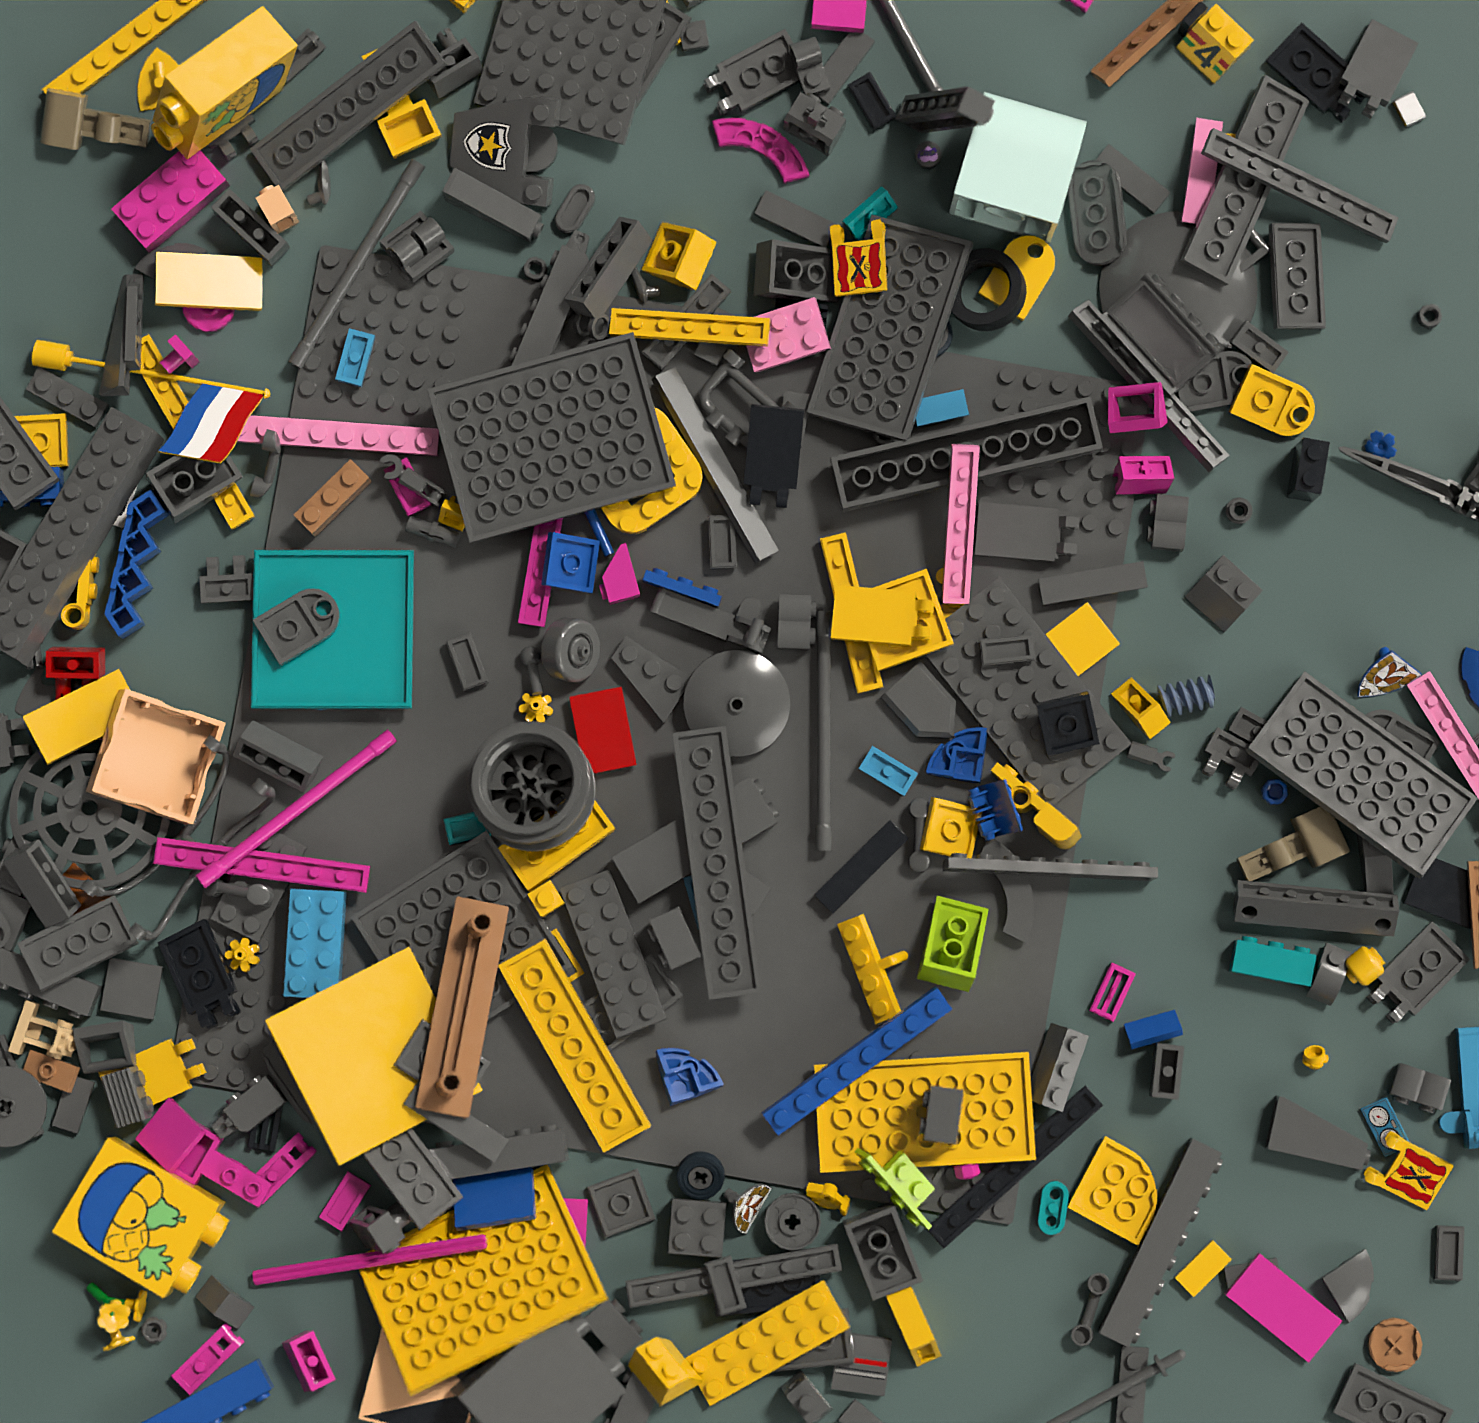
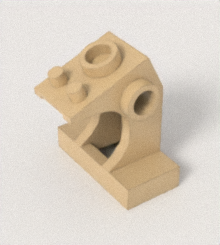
M26 1000L8 1051L21 1055L26 1044L29 1043L47 1049V1056L60 1060L63 1055L71 1057L76 1049L72 1029L73 1024L58 1019L57 1023L36 1017L40 1003ZM44 1026L57 1030L53 1045L39 1040Z

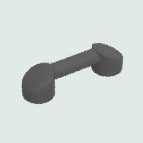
M270 429L266 430L261 448L262 450L269 451L263 478L255 476L250 493L251 497L258 499L273 484L281 452L279 436L276 431Z
M916 798L909 805V812L915 818L914 853L910 855L908 864L911 870L917 873L924 872L930 865V857L924 850H920L925 818L927 817L930 805L924 798Z
M221 877L207 888L203 887V891L207 896L234 895L247 898L249 902L258 906L269 905L274 897L273 890L267 885L254 884L250 887L225 883Z
M1095 1273L1088 1280V1287L1091 1291L1081 1324L1074 1327L1071 1333L1073 1342L1079 1346H1086L1093 1339L1094 1334L1091 1325L1100 1297L1110 1287L1109 1278L1103 1273Z

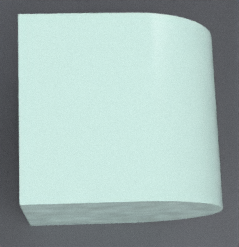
M984 92V95L995 100L993 105L994 113L991 120L984 126L973 128L949 214L1019 235L1036 236L1050 243L1061 215L1087 121Z

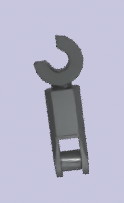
M385 455L380 459L385 464L393 462L396 467L393 472H387L384 478L389 480L399 478L398 483L439 507L440 504L438 502L443 494H447L445 490L409 467L405 470L402 460L395 455ZM428 484L434 488L429 497L423 494Z

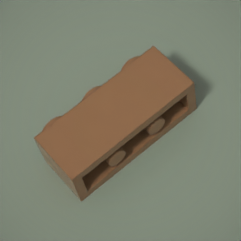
M350 459L294 516L316 537L372 481Z

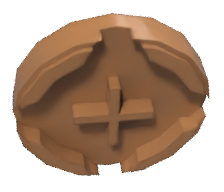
M1392 1317L1380 1321L1373 1327L1369 1334L1367 1346L1371 1358L1378 1366L1387 1371L1399 1372L1409 1369L1421 1355L1422 1340L1420 1333L1411 1323L1404 1319Z

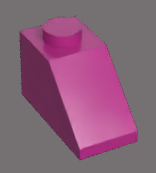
M626 543L621 544L602 576L604 584L599 585L603 600L608 599L610 605L641 597Z

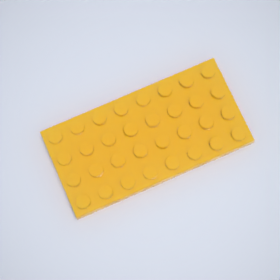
M1029 1052L886 1060L879 1062L817 1107L820 1173L864 1170L859 1164L861 1159L854 1152L857 1148L870 1154L881 1168L898 1151L905 1153L916 1167L1036 1160ZM827 1064L814 1065V1074ZM931 1085L964 1090L956 1145L924 1140V1135L919 1134L921 1117L927 1118L928 1108L923 1107L925 1090L930 1091Z

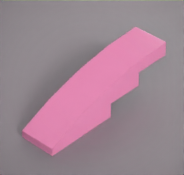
M1196 118L1181 222L1197 224L1213 188L1218 162L1202 155L1201 152L1210 130L1215 128L1222 132L1223 122Z

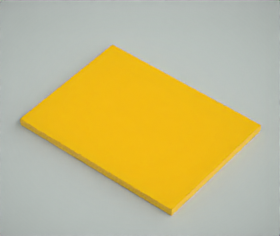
M548 1164L533 1170L536 1219L457 1231L455 1228V1211L453 1209L437 1217L420 1231L418 1228L404 1233L405 1238L399 1242L397 1247L484 1234L487 1239V1248L359 1269L411 1396L608 1300Z

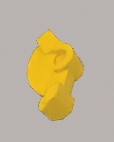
M808 1183L806 1196L810 1197L814 1203L827 1209H839L843 1216L847 1215L850 1198L846 1194L842 1197L837 1192L838 1188L834 1184Z

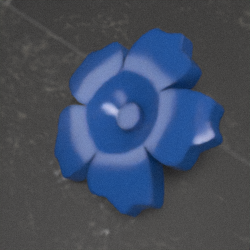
M1377 430L1370 434L1371 439L1365 445L1366 452L1385 457L1386 459L1396 455L1397 450L1392 447L1395 444V436L1391 433L1384 436L1383 432Z

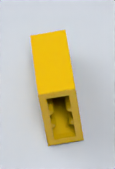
M910 1286L886 1295L917 1367L941 1357L935 1338L912 1287Z

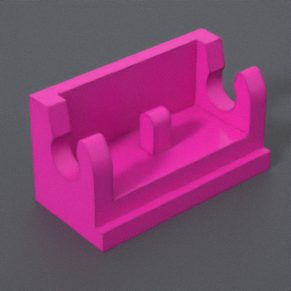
M1119 456L1118 463L1113 472V477H1118V482L1115 485L1116 494H1166L1174 480L1170 456Z

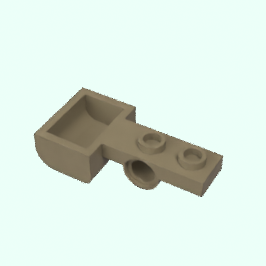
M52 88L47 89L40 138L41 143L78 150L82 145V137L87 136L108 143L120 142L141 147L148 146L151 120L87 108L88 95Z
M1317 807L1291 819L1290 821L1295 830L1294 833L1236 859L1245 880H1256L1304 857H1307L1311 867L1315 868L1349 853L1350 849L1335 817L1322 807Z

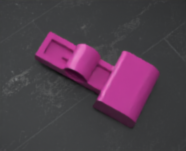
M198 1123L206 1133L174 1171V1174L193 1185H197L202 1175L259 1208L273 1183L254 1173L240 1162L217 1151L224 1138L221 1139L216 1132Z

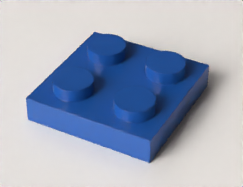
M548 532L541 585L583 593H593L600 541Z

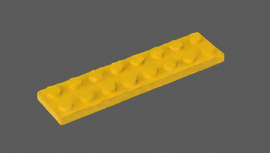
M546 938L498 965L499 969L602 1151L606 1152L651 1126L649 1120Z

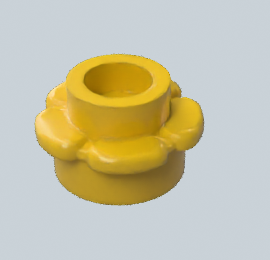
M1319 1045L1307 1047L1302 1056V1063L1310 1069H1320L1329 1060L1328 1055L1325 1054V1049Z

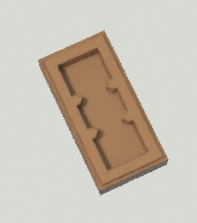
M30 1050L23 1070L32 1074L41 1083L71 1093L80 1067L35 1050Z

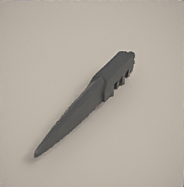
M1338 447L1341 453L1415 491L1438 500L1440 505L1451 511L1479 522V492L1476 491L1475 494L1468 492L1469 488L1465 486L1462 488L1458 482L1451 479L1445 481L1423 471L1374 454L1348 447Z

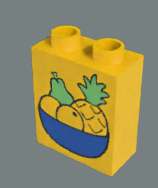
M264 6L257 9L165 75L152 121L154 123L151 125V130L156 140L166 150L171 151L176 147L186 159H189L283 90L298 45Z
M115 1136L106 1140L52 1232L162 1298L171 1295L174 1288L185 1295L187 1294L202 1269L201 1265L192 1261L193 1256L202 1242L214 1248L227 1228L230 1219L219 1214L226 1201L199 1185H193L178 1175L167 1172L155 1159Z

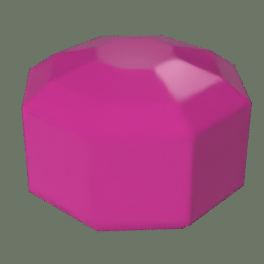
M978 1163L953 1165L957 1179L968 1180L980 1174Z

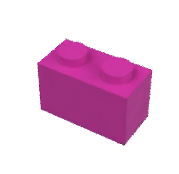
M304 1331L282 1342L304 1392H313L336 1380L314 1331Z

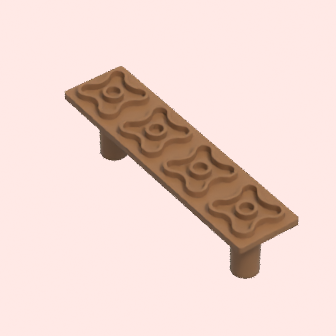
M457 897L455 900L416 1101L417 1109L463 1118L469 1117L509 910L507 906L463 897Z

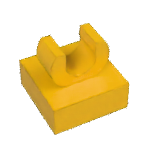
M453 495L450 500H444L438 522L463 531L465 524L459 504L455 503L456 496Z

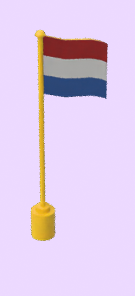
M36 340L33 347V366L66 371L67 367H71L73 362L98 367L105 366V362L74 357V352L70 351V346L66 344ZM145 369L130 371L132 373L201 385L185 406L172 435L158 450V453L221 464L235 447L250 415L263 398L267 399L270 397V391L267 388L263 391Z

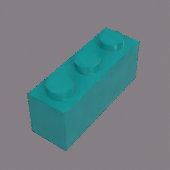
M1242 936L1241 940H1234L1229 972L1311 987L1317 955L1310 954L1309 948L1295 946L1294 950L1283 949L1284 943L1268 941V945L1257 943L1258 938Z

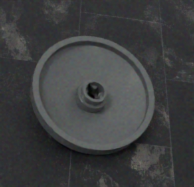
M726 650L705 659L691 674L684 692V714L690 730L726 726L730 756H747L768 747L783 731L790 712L789 690L780 671L765 657L747 650ZM735 699H739L742 701V707L739 709L733 708L732 702Z

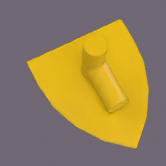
M157 47L147 58L140 73L138 82L140 111L156 109L165 75L179 66L170 55Z

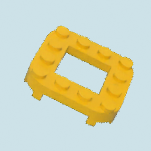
M655 408L671 469L675 476L676 487L648 494L632 506L627 500L601 507L610 524L616 530L623 533L640 534L645 532L647 528L687 501L692 500L698 494L702 484L700 464L669 418L657 408Z

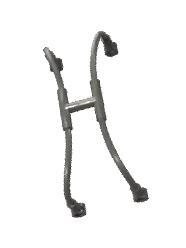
M209 735L203 744L214 753L222 754V768L218 780L207 801L196 814L193 825H185L174 837L175 840L196 842L190 835L202 822L201 819L213 804L225 780L229 766V753L226 746L212 735ZM258 778L252 787L262 796H267L268 798L232 827L222 839L219 838L214 845L227 846V842L241 828L265 810L275 799L274 788ZM153 863L139 876L114 889L104 890V888L96 885L88 878L81 885V888L92 897L117 895L142 882L161 865ZM193 869L189 873V878L185 881L162 921L153 932L144 929L136 922L128 931L139 941H150L157 938L168 924L189 887L194 881L198 880L196 875L202 870Z

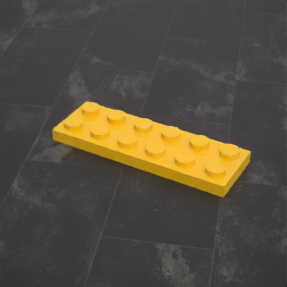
M823 1280L685 1359L703 1380L698 1386L709 1406L849 1329L850 1326Z

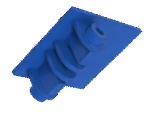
M1006 779L968 790L969 796L967 797L971 808L974 809L981 806L980 809L973 811V814L983 812L984 816L976 818L975 821L985 819L984 822L977 824L981 837L984 836L985 841L1023 830L1020 815L1016 811L1012 792Z

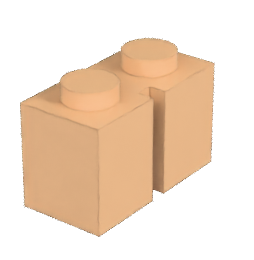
M273 185L267 186L259 192L260 195L256 197V200L270 225L278 234L299 223L279 185L275 187Z

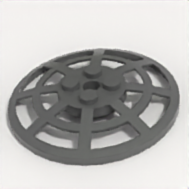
M38 750L19 772L10 798L9 818L12 834L18 848L26 845L23 839L24 835L38 830L44 843L54 853L58 854L54 864L60 873H62L68 860L81 864L101 863L105 879L91 881L102 888L114 887L142 872L154 860L157 837L166 838L170 819L162 817L159 832L155 837L142 829L146 811L138 809L134 825L121 818V803L86 792L91 776H85L81 762L96 761L97 753L78 754V751L69 754L68 758L54 765L41 778L29 772L32 766L42 757L40 750ZM71 765L75 780L67 784L65 788L50 782L58 772ZM23 782L37 787L33 802L34 820L19 825L17 802ZM44 792H47L58 798L57 812L42 817L41 803ZM92 801L97 804L95 814L86 815L82 812V806L86 802ZM61 823L63 828L69 833L62 847L50 837L45 827ZM115 828L129 834L119 846L108 851L104 837L111 834ZM78 839L94 841L98 855H80L72 853ZM136 839L151 846L148 852L134 866L116 875L111 859L124 853ZM63 876L70 888L83 890L81 885L86 880Z

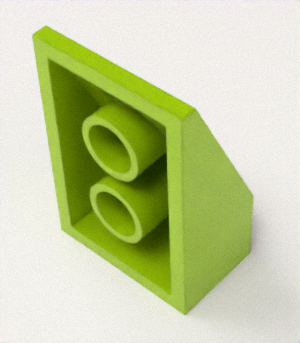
M937 896L917 979L969 992L976 977L989 909Z

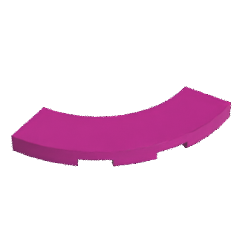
M724 118L712 121L719 148L742 146L761 153L775 165L784 184L809 177L808 169L800 153L794 145L775 129L763 123L760 124L743 118Z

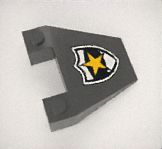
M535 95L454 113L450 166L468 174L520 204L544 207L552 203L554 178L526 174L531 125L548 127L559 125L561 98Z

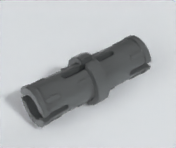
M413 516L409 517L405 529L407 533L427 538L428 542L433 543V541L455 549L461 536V532L439 526L438 522L430 523Z

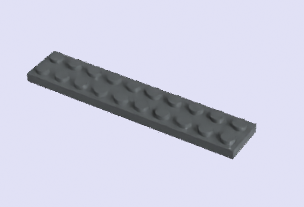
M726 726L672 733L709 1000L762 993Z

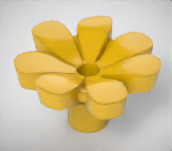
M528 693L522 695L521 699L525 704L520 705L518 711L521 714L526 713L524 718L526 722H533L535 718L537 722L544 723V715L551 716L553 714V708L548 706L552 701L549 695L541 697V695L530 696Z
M243 937L240 943L236 939L230 942L232 950L225 952V958L232 959L230 967L233 970H237L240 966L243 972H249L250 963L253 965L259 964L260 958L254 954L259 952L260 948L257 944L250 946V939L248 937Z

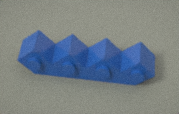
M151 489L128 504L127 517L121 535L118 558L110 586L111 590L104 613L117 635L122 639L146 625L131 602L153 589L140 565L162 551L147 529L169 516L161 501Z

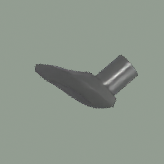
M326 160L319 164V192L307 195L310 205L319 202L326 205L329 201L331 185Z
M636 266L631 275L639 299L645 303L647 297L660 296L659 286L646 287V283Z

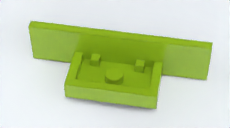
M857 1148L854 1152L861 1159L859 1161L860 1166L868 1173L872 1172L877 1177L874 1181L885 1192L888 1190L891 1193L890 1200L899 1209L904 1208L907 1212L905 1215L907 1220L915 1227L921 1225L929 1230L932 1225L920 1213L917 1207L935 1188L905 1153L898 1151L881 1168L870 1154Z

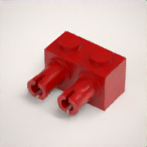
M51 647L46 651V678L55 679V700L71 693L72 678L82 679L83 687L105 675V648Z

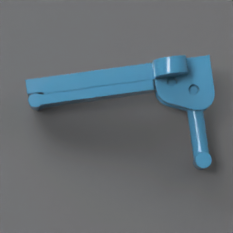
M1479 1027L1455 1028L1461 1111L1443 1113L1439 1118L1438 1124L1445 1133H1463L1464 1148L1475 1149L1479 1148Z

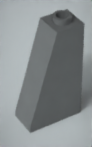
M456 168L453 169L442 190L447 202L531 243L533 237L538 238L544 224L541 223L542 217L539 213Z
M1275 1097L1265 1143L1266 1149L1363 1170V1165H1368L1371 1151L1367 1149V1143L1285 1097Z

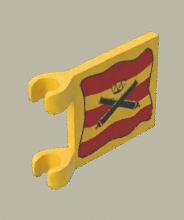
M880 219L871 221L873 236L871 240L844 243V229L839 224L830 226L836 297L887 291L885 224Z
M1389 1131L1385 1136L1386 1145L1392 1149L1399 1150V1153L1385 1176L1369 1166L1364 1171L1365 1180L1428 1210L1454 1166L1406 1141L1398 1134Z

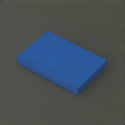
M532 1167L453 1179V1184L463 1196V1199L454 1205L455 1228L457 1231L536 1219L534 1173Z

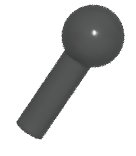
M528 646L521 651L520 661L527 667L532 695L538 696L543 693L537 666L541 660V654L537 648Z

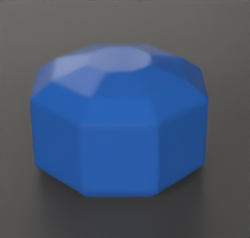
M1280 779L1267 780L1261 788L1262 799L1269 805L1281 804L1288 796L1287 785Z

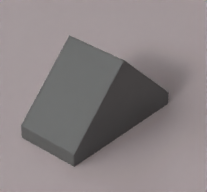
M211 1275L196 1295V1298L213 1315L237 1329L240 1328L255 1308L213 1275Z

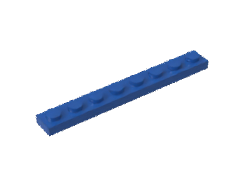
M936 986L761 1113L779 1136L951 1011V1006Z

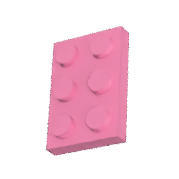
M815 297L755 316L758 318H770L768 347L746 345L755 373L831 349Z

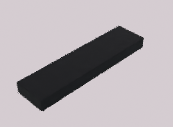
M889 820L814 896L834 914L909 838Z

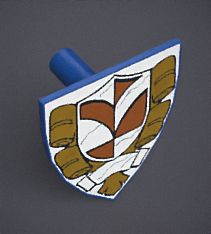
M1383 647L1379 650L1380 658L1364 673L1359 683L1357 696L1370 697L1390 693L1408 685L1422 676V673L1394 651H1390L1388 647Z

